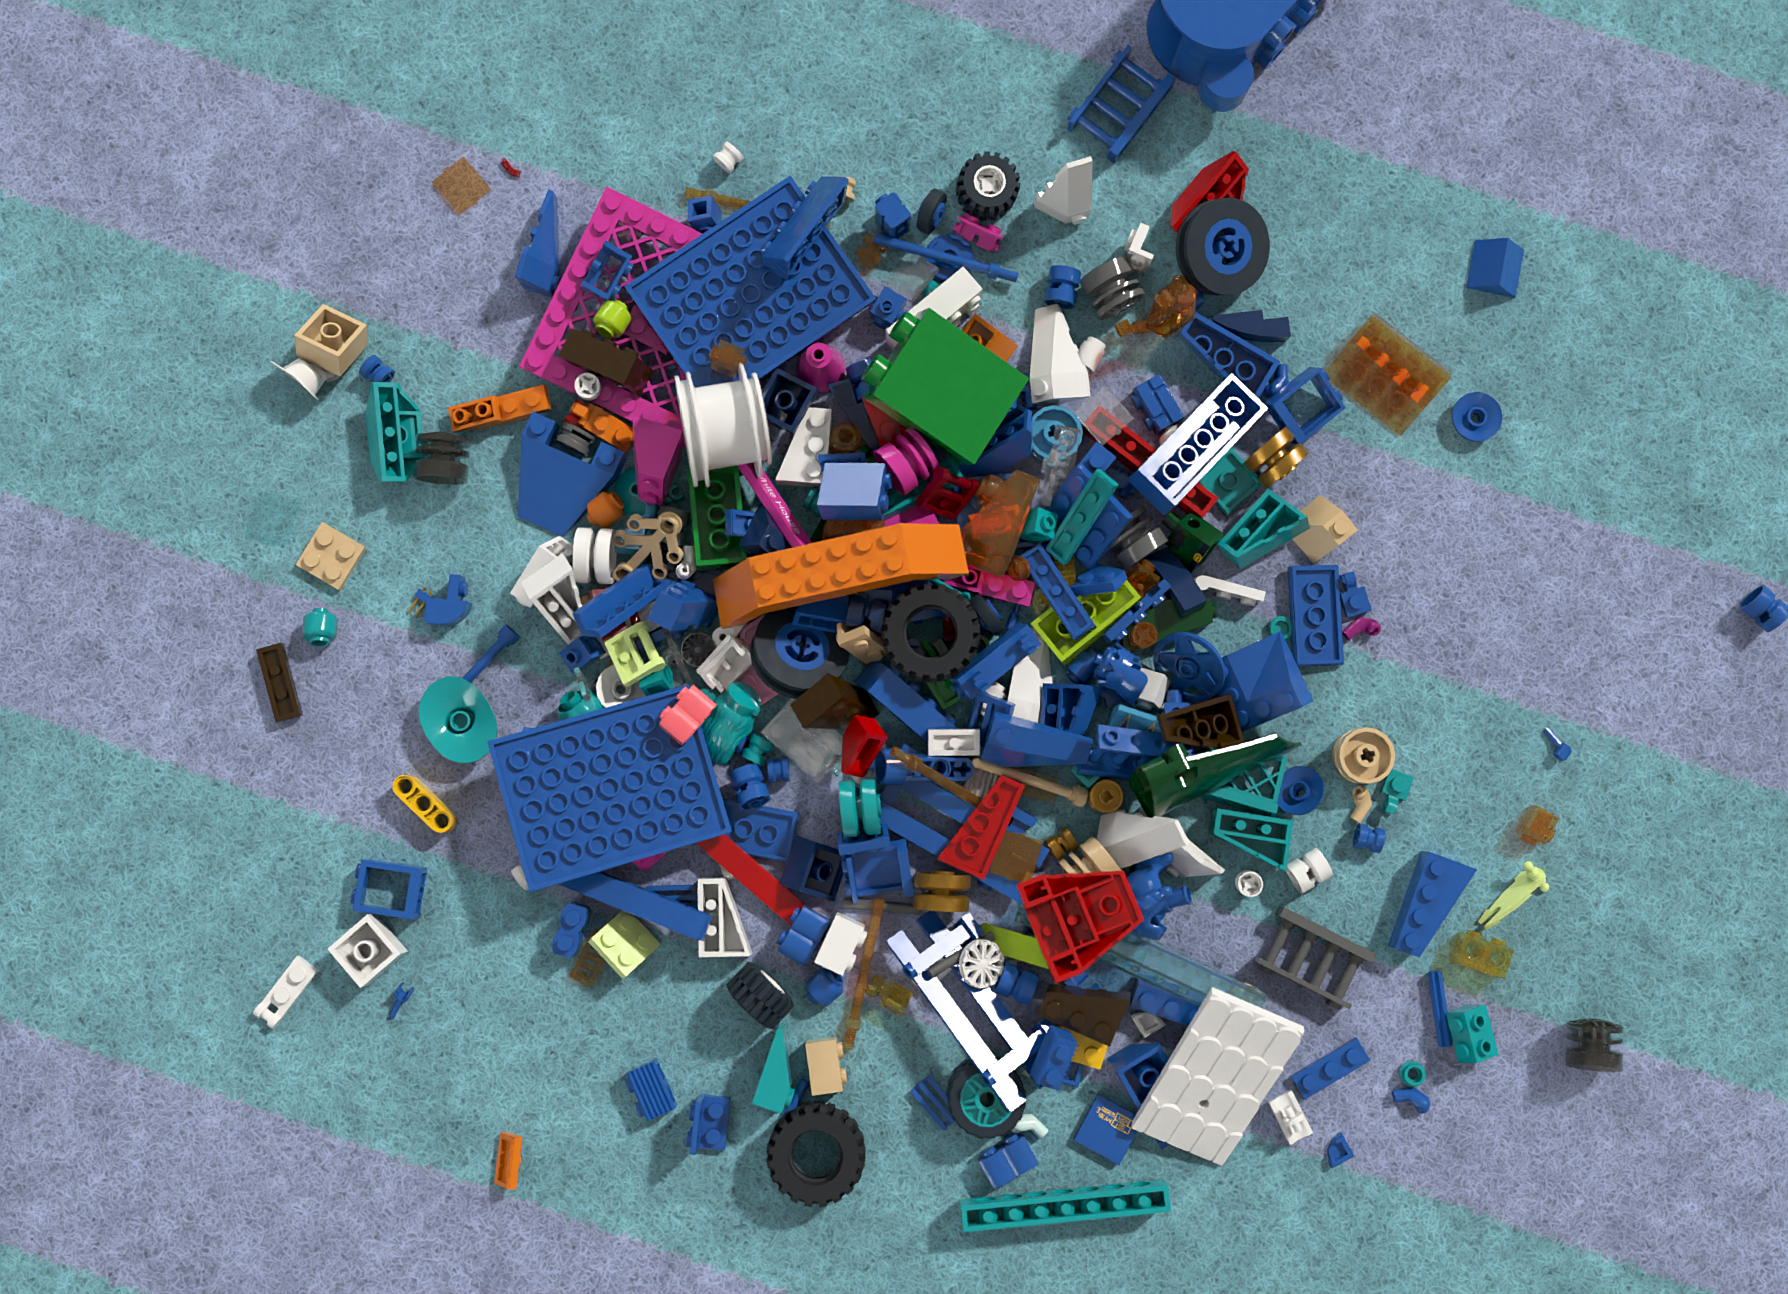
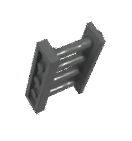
M1279 906L1275 915L1281 918V926L1265 959L1254 957L1253 961L1259 963L1258 969L1269 975H1272L1273 971L1328 998L1326 1004L1338 1010H1341L1342 1006L1350 1009L1352 1004L1342 999L1359 964H1363L1364 960L1372 963L1376 953L1285 907ZM1296 925L1304 929V938L1288 971H1285L1275 966L1274 963L1290 930L1294 929ZM1318 937L1327 941L1325 945L1327 949L1311 982L1308 983L1296 976L1313 941H1317ZM1343 949L1350 953L1348 956L1350 960L1332 995L1320 989V986L1336 953Z

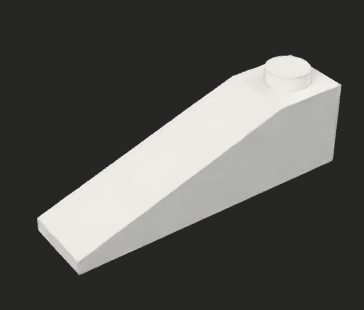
M1059 304L1035 309L1030 368L1032 404L1046 407L1091 397L1088 371L1079 358V350L1073 344L1069 334L1070 329Z
M1030 627L1041 645L1035 652L1026 656L1013 667L1006 701L1016 704L1013 712L1014 717L1040 724L1043 683L1053 684L1048 645L1039 633Z

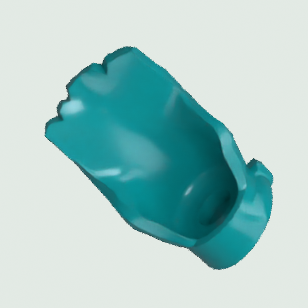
M732 682L726 692L715 699L716 708L701 724L711 761L719 765H726L739 742L751 733L755 716L759 714L761 709L759 694L752 687L742 682Z

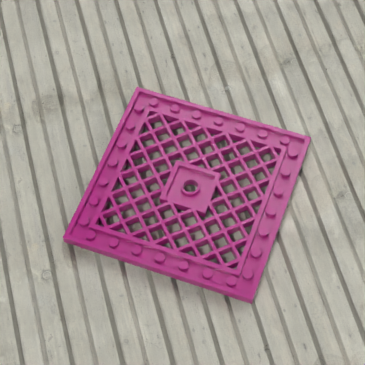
M606 186L519 367L578 396L575 390L576 378L588 372L554 355L557 349H559V352L561 351L566 339L562 340L568 326L570 329H574V323L586 320L590 332L595 335L599 334L596 330H593L589 319L594 317L598 310L587 313L583 302L596 296L591 293L584 295L585 290L581 289L580 285L601 251L605 240L610 242L613 236L616 247L623 251L635 247L639 259L630 261L633 266L641 264L645 273L648 271L645 262L658 258L660 263L663 261L662 256L678 251L702 235V233ZM618 222L625 224V226L616 228ZM629 230L633 242L620 246L616 234ZM634 230L648 237L637 240ZM652 241L656 253L643 257L639 245ZM656 241L670 248L663 251H659ZM607 263L600 277L608 275L611 283L613 279L611 273L617 272L620 265L609 268ZM630 273L627 276L628 281L618 284L621 286V289L634 280L631 278ZM617 294L616 300L621 301L619 294ZM597 297L599 305L601 307L603 302L601 299ZM629 299L623 301V303L628 306L634 304V301ZM580 303L584 315L573 318ZM634 304L630 312L631 321L622 334L628 338L616 341L613 337L612 341L618 344L617 348L620 345L632 342L634 350L639 353V359L654 353L658 365L650 368L653 370L652 372L660 370L664 382L651 386L648 380L647 388H644L642 394L650 392L653 401L651 403L634 395L633 392L630 393L611 384L609 380L606 381L597 377L601 384L600 395L596 399L588 401L633 422V418L636 416L683 431L681 416L676 404L678 399L677 396H673L670 387L671 384L675 383V379L668 380L664 368L677 363L675 360L665 363L661 362L658 352L667 356L669 351L653 328L648 326L646 318L636 304ZM635 341L651 349L639 352ZM678 366L679 372L681 374V376H679V380H686L685 374ZM666 386L670 399L657 403L653 390ZM672 403L676 414L661 408V406ZM683 433L682 446L686 448L685 439H684V433Z

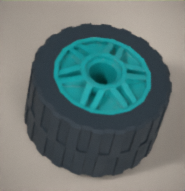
M994 1056L997 1059V1061L1001 1059L1000 1057ZM965 1059L954 1069L948 1081L947 1099L953 1119L956 1120L957 1125L964 1129L966 1133L977 1136V1138L993 1139L1007 1134L1008 1131L1016 1127L1018 1121L1023 1117L1026 1102L1024 1101L1009 1113L993 1090L983 1083L980 1077L981 1074L972 1061ZM1014 1069L1007 1075L1025 1098L1024 1084ZM984 1092L992 1093L991 1098L986 1101L980 1100V1096Z

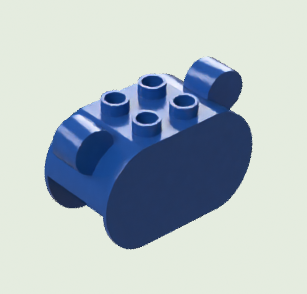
M1155 0L1147 17V38L1154 56L1163 68L1175 78L1187 84L1198 86L1197 91L1200 100L1206 107L1218 112H1227L1237 108L1244 100L1253 82V65L1257 62L1266 70L1285 48L1283 43L1293 31L1299 34L1318 12L1316 7L1322 0Z

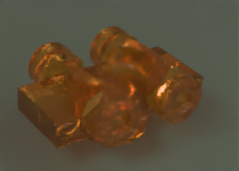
M876 232L872 235L867 233L863 239V242L867 244L866 247L859 246L855 253L859 256L857 263L869 270L873 264L875 266L879 265L882 259L879 253L885 254L888 249L886 246L873 243Z

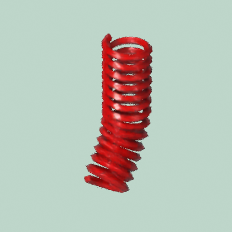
M503 158L501 164L508 174L514 177H521V171L512 168L506 158Z

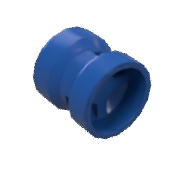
M372 355L361 365L359 374L365 379H370L372 382H390L395 376V371L389 366H384L382 360L376 355Z
M1359 823L1354 832L1353 847L1358 849L1369 848L1370 852L1379 854L1385 842V829L1376 827L1372 830L1368 825Z

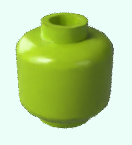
M619 300L603 302L593 318L595 330L601 336L608 339L620 337L631 321V315L626 304Z

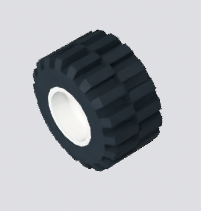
M986 151L982 157L980 153L974 155L973 160L969 158L965 166H962L956 184V195H959L957 201L959 205L964 204L963 211L967 213L970 210L972 215H980L981 221H986L987 217H991L992 221L996 220L998 215L1001 217L1006 215L1007 210L1010 211L1013 207L1020 189V183L1018 182L1020 175L1019 172L1015 173L1016 166L1014 163L1009 165L1010 159L1006 156L1004 159L1000 158V153L995 152L994 156L990 155V151Z
M748 961L726 984L734 1000L753 1019L766 1028L774 1029L794 1007L790 995L775 979L755 963Z

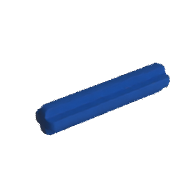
M1439 970L1428 972L1437 1042L1439 1047L1452 1046V1039L1446 1016L1448 1011L1442 972Z

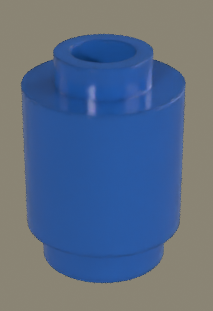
M1090 648L1082 651L1066 667L1068 671L1066 676L1074 684L1078 685L1081 683L1085 685L1094 675L1097 664L1093 663L1097 653Z

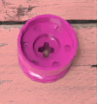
M911 427L904 431V436L900 434L895 437L898 449L888 442L874 451L876 462L885 463L888 473L892 474V486L902 496L918 487L916 475L926 481L930 478V474L933 475L934 470L939 467L929 444Z

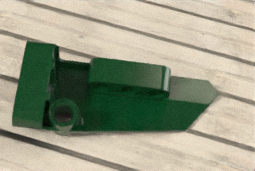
M1273 734L1239 745L1189 756L1183 743H1180L1163 752V758L1159 756L1139 766L1129 776L1128 780L1146 816L1153 818L1154 816H1162L1291 752L1302 744L1301 742H1290L1277 734Z

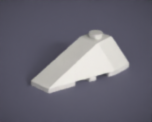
M1091 156L1065 164L1055 175L1056 180L1044 186L1046 192H1039L1035 196V208L1065 224L1073 222L1076 225L1085 222L1092 210L1093 161Z
M1120 809L1111 813H1105L1100 818L1097 840L1120 869L1190 844L1177 819L1154 816L1153 818L1143 817V813L1136 812L1132 815L1127 814L1126 810Z

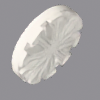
M985 939L974 940L961 953L959 959L960 974L963 980L970 986L976 988L992 986L998 981L999 976L1002 975L1004 956L996 943ZM978 944L980 945V952L977 949ZM970 951L973 953L972 957L968 954ZM965 962H970V966L966 967Z

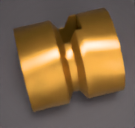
M1101 780L1095 782L1088 789L1087 802L1094 811L1111 813L1116 811L1122 804L1123 792L1116 782Z

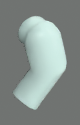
M1023 1114L1016 1127L1011 1130L1013 1133L1031 1130L1039 1139H1042L1048 1132V1129L1032 1114Z

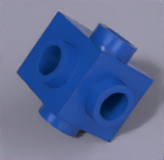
M884 287L879 297L875 295L876 301L868 307L871 310L870 318L873 319L872 323L881 329L889 328L905 312L903 309L906 306L907 300L904 296Z

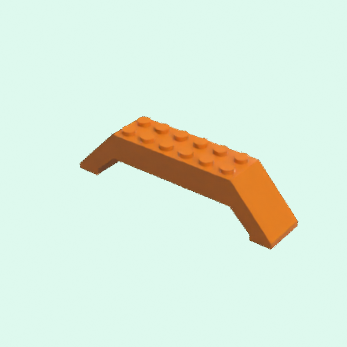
M900 523L749 557L713 579L721 628L726 629L745 625L748 621L772 611L912 580L953 579L969 575L959 524Z

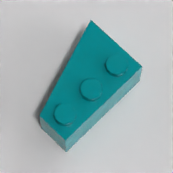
M1268 488L1218 543L1222 556L1242 569L1310 529L1308 517Z
M1212 808L1209 834L1280 871L1287 870L1293 820Z

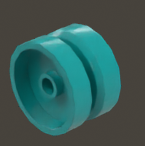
M876 779L861 780L860 796H857L856 785L852 780L840 781L839 801L844 837H857L859 835L860 820H863L864 831L867 835L881 834L880 818H882V811Z

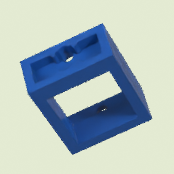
M1308 367L1263 403L1268 408L1267 411L1280 430L1287 427L1293 433L1294 439L1291 444H1302L1346 408L1342 403V395L1338 390L1332 388L1329 383L1330 378L1328 374L1321 368ZM1311 380L1327 406L1299 427L1283 401Z
M361 859V863L357 864L355 870V878L358 880L356 889H353L351 894L352 911L412 920L418 919L427 868L373 859ZM370 867L411 873L405 910L364 904Z

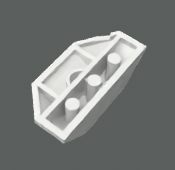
M1140 807L1139 813H1143V817H1147L1142 807ZM1189 839L1190 844L1167 852L1173 854V861L1165 870L1175 878L1178 876L1182 878L1217 875L1225 871Z

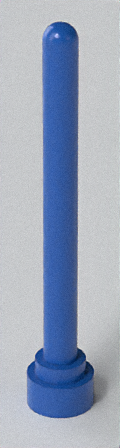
M505 624L498 631L500 633L497 636L498 640L462 678L471 683L505 646L514 645L520 639V636Z

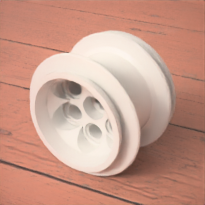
M742 363L738 364L739 381L695 388L692 384L690 372H686V380L680 381L679 376H674L694 487H698V481L704 480L705 486L709 487L708 473L712 469L754 463L757 477L762 478L761 461L766 460L767 465H772L770 438L759 380L756 372L751 373V379H747Z

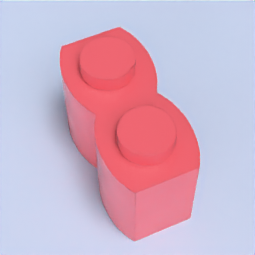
M694 685L690 689L685 686L676 696L677 704L673 708L667 706L658 717L661 719L659 727L681 746L717 706Z

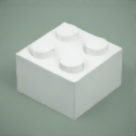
M837 912L814 963L842 976L845 970L850 972L857 956L853 954L855 947L861 948L867 936V932L864 931L865 924Z
M367 914L328 948L329 952L360 988L370 985L408 952L377 914Z

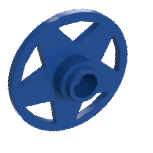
M1188 632L1172 633L1164 637L1154 651L1153 663L1155 671L1164 674L1162 669L1164 667L1173 672L1172 683L1170 682L1168 690L1182 691L1183 699L1204 701L1215 696L1222 688L1226 674L1224 662L1215 647L1204 638ZM1175 640V652L1161 651L1165 644ZM1191 641L1200 644L1208 652L1195 650ZM1215 666L1218 667L1219 678L1217 684H1215L1208 673ZM1193 685L1204 693L1192 694L1185 691Z

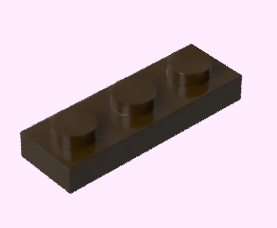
M280 642L256 649L275 722L279 723L303 716L284 643Z

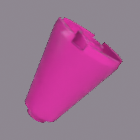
M815 343L806 348L798 357L796 363L797 377L818 388L817 393L829 392L828 384L841 381L845 376L844 359L834 347L823 343Z

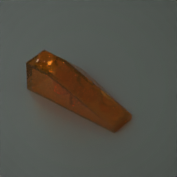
M1015 470L996 491V495L986 506L983 505L977 516L962 528L961 535L968 563L981 571L1003 578L1014 555L1040 481L1039 478Z

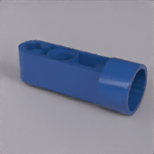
M880 749L874 760V774L879 785H902L905 781H966L972 777L975 770L972 761L961 755L928 756V753H905L903 749ZM936 762H938V769L935 772H933L932 767ZM951 766H953V767H960V768H957L956 770H954V769L951 768Z

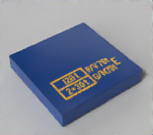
M1097 1093L1073 1139L1120 1165L1137 1133V1130L1132 1129V1121L1136 1114Z

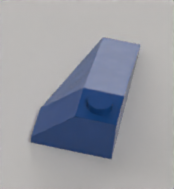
M548 189L538 213V222L540 224L538 227H532L530 232L531 245L530 247H524L515 277L524 290L553 297L554 291H556L561 281V277H559L558 206L554 191Z

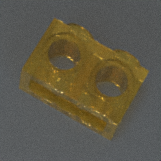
M1468 929L1466 934L1457 933L1449 959L1450 962L1506 979L1514 952L1513 949L1506 947L1507 942L1491 938L1489 942L1481 939L1483 934ZM1472 942L1474 952L1468 956L1465 948L1468 943ZM1496 950L1498 960L1492 964L1490 954Z

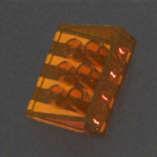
M1374 311L1325 370L1330 381L1400 436L1452 376V372Z

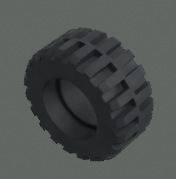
M923 583L924 585H915L904 593L901 592L895 601L890 603L887 613L883 617L881 638L886 655L901 673L911 679L922 682H942L957 676L970 664L977 652L980 639V625L971 603L960 592L942 584ZM927 609H935L945 613L952 620L955 627V639L951 648L943 655L932 658L921 656L913 651L906 635L907 626L912 617L918 612Z
M813 1101V1104H806L805 1102L799 1104L797 1108L788 1111L776 1123L767 1146V1169H770V1177L773 1183H777L779 1186L778 1190L783 1195L788 1194L791 1201L795 1203L798 1201L804 1202V1206L812 1207V1204H819V1207L827 1206L828 1202L833 1201L837 1203L842 1200V1196L845 1194L849 1195L853 1191L854 1185L859 1182L865 1165L866 1147L863 1133L858 1127L859 1124L849 1116L846 1110L843 1108L840 1110L832 1103L826 1105L821 1104V1101ZM822 1130L831 1134L837 1140L841 1150V1158L836 1169L829 1175L811 1177L799 1171L795 1166L792 1158V1148L797 1138L804 1132Z

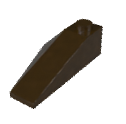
M1231 694L1204 700L1156 716L1164 742L1183 743L1215 749L1245 743Z

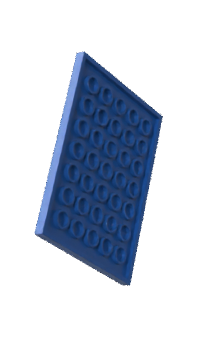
M791 175L624 286L685 376L686 372H690L692 384L695 388L739 381V363L743 364L747 379H751V373L756 372L758 380H760L876 301V297L827 227H825L786 281L761 263L763 255L760 252L768 241H774L777 237L775 232L783 221L788 222L792 217L790 212L798 201L802 203L806 198Z
M689 684L487 741L529 892L732 832L701 725L683 746L659 727L661 719L658 717L667 706L673 708L677 704L676 696L685 686L690 689Z

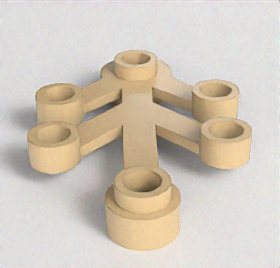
M663 512L658 519L643 518L639 514H633L627 521V526L631 531H639L641 528L657 530L653 535H629L624 530H618L612 538L615 546L621 548L626 545H642V547L628 562L619 563L613 572V576L616 581H619L628 574L623 569L630 573L651 552L653 562L652 575L658 580L664 579L669 572V568L663 563L660 541L666 536L669 550L666 558L670 563L678 564L683 557V551L678 547L677 534L682 529V521L673 512ZM632 520H636L639 525L633 524ZM667 521H670L673 526L669 525ZM617 536L623 537L624 541H620ZM671 553H676L678 558L673 557ZM657 569H661L664 573H659Z

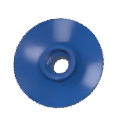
M1472 392L1464 395L1456 402L1452 411V422L1456 431L1463 438L1475 442L1485 441L1494 436L1500 429L1502 411L1498 402L1490 395L1482 392ZM1472 414L1478 417L1477 423L1471 421Z
M1306 766L1289 768L1284 772L1277 801L1278 806L1291 815L1310 813L1322 801L1324 795L1322 778L1315 770ZM1301 790H1305V794L1302 797H1299V792Z

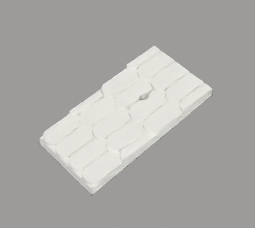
M1211 987L1132 1121V1129L1144 1132L1146 1135L1163 1142L1166 1141L1168 1144L1185 1151H1190L1192 1154L1209 1161L1212 1160V1162L1223 1166L1242 1138V1133L1259 1110V1105L1282 1073L1284 1065L1299 1045L1300 1038L1304 1034V1026Z

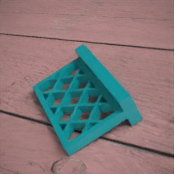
M1208 748L1202 753L1213 751L1215 748ZM1281 756L1274 760L1280 762L1278 772L1272 776L1269 775L1264 765L1259 767L1266 779L1257 784L1253 782L1249 773L1245 774L1244 776L1251 786L1245 791L1237 789L1235 783L1231 781L1229 782L1231 787L1223 785L1200 797L1262 816L1272 817L1277 813L1279 805L1277 801L1288 758ZM1268 781L1273 789L1271 799L1263 797L1257 787Z

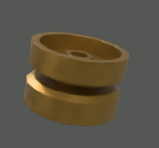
M1287 427L1283 428L1243 462L1251 472H1256L1263 465H1267L1268 468L1258 478V481L1265 489L1278 479L1281 481L1298 466L1297 463L1309 454L1302 444H1296L1288 452L1284 449L1294 439L1293 433Z
M937 870L915 872L914 885L920 889H930V893L915 894L913 909L969 912L970 898L965 895L954 894V891L970 889L971 875Z

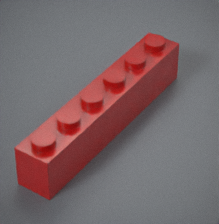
M1100 405L1082 426L1083 434L1106 448L1133 473L1156 451L1154 447ZM1197 482L1176 506L1187 515L1190 512H1194L1201 518H1204L1218 500V497Z

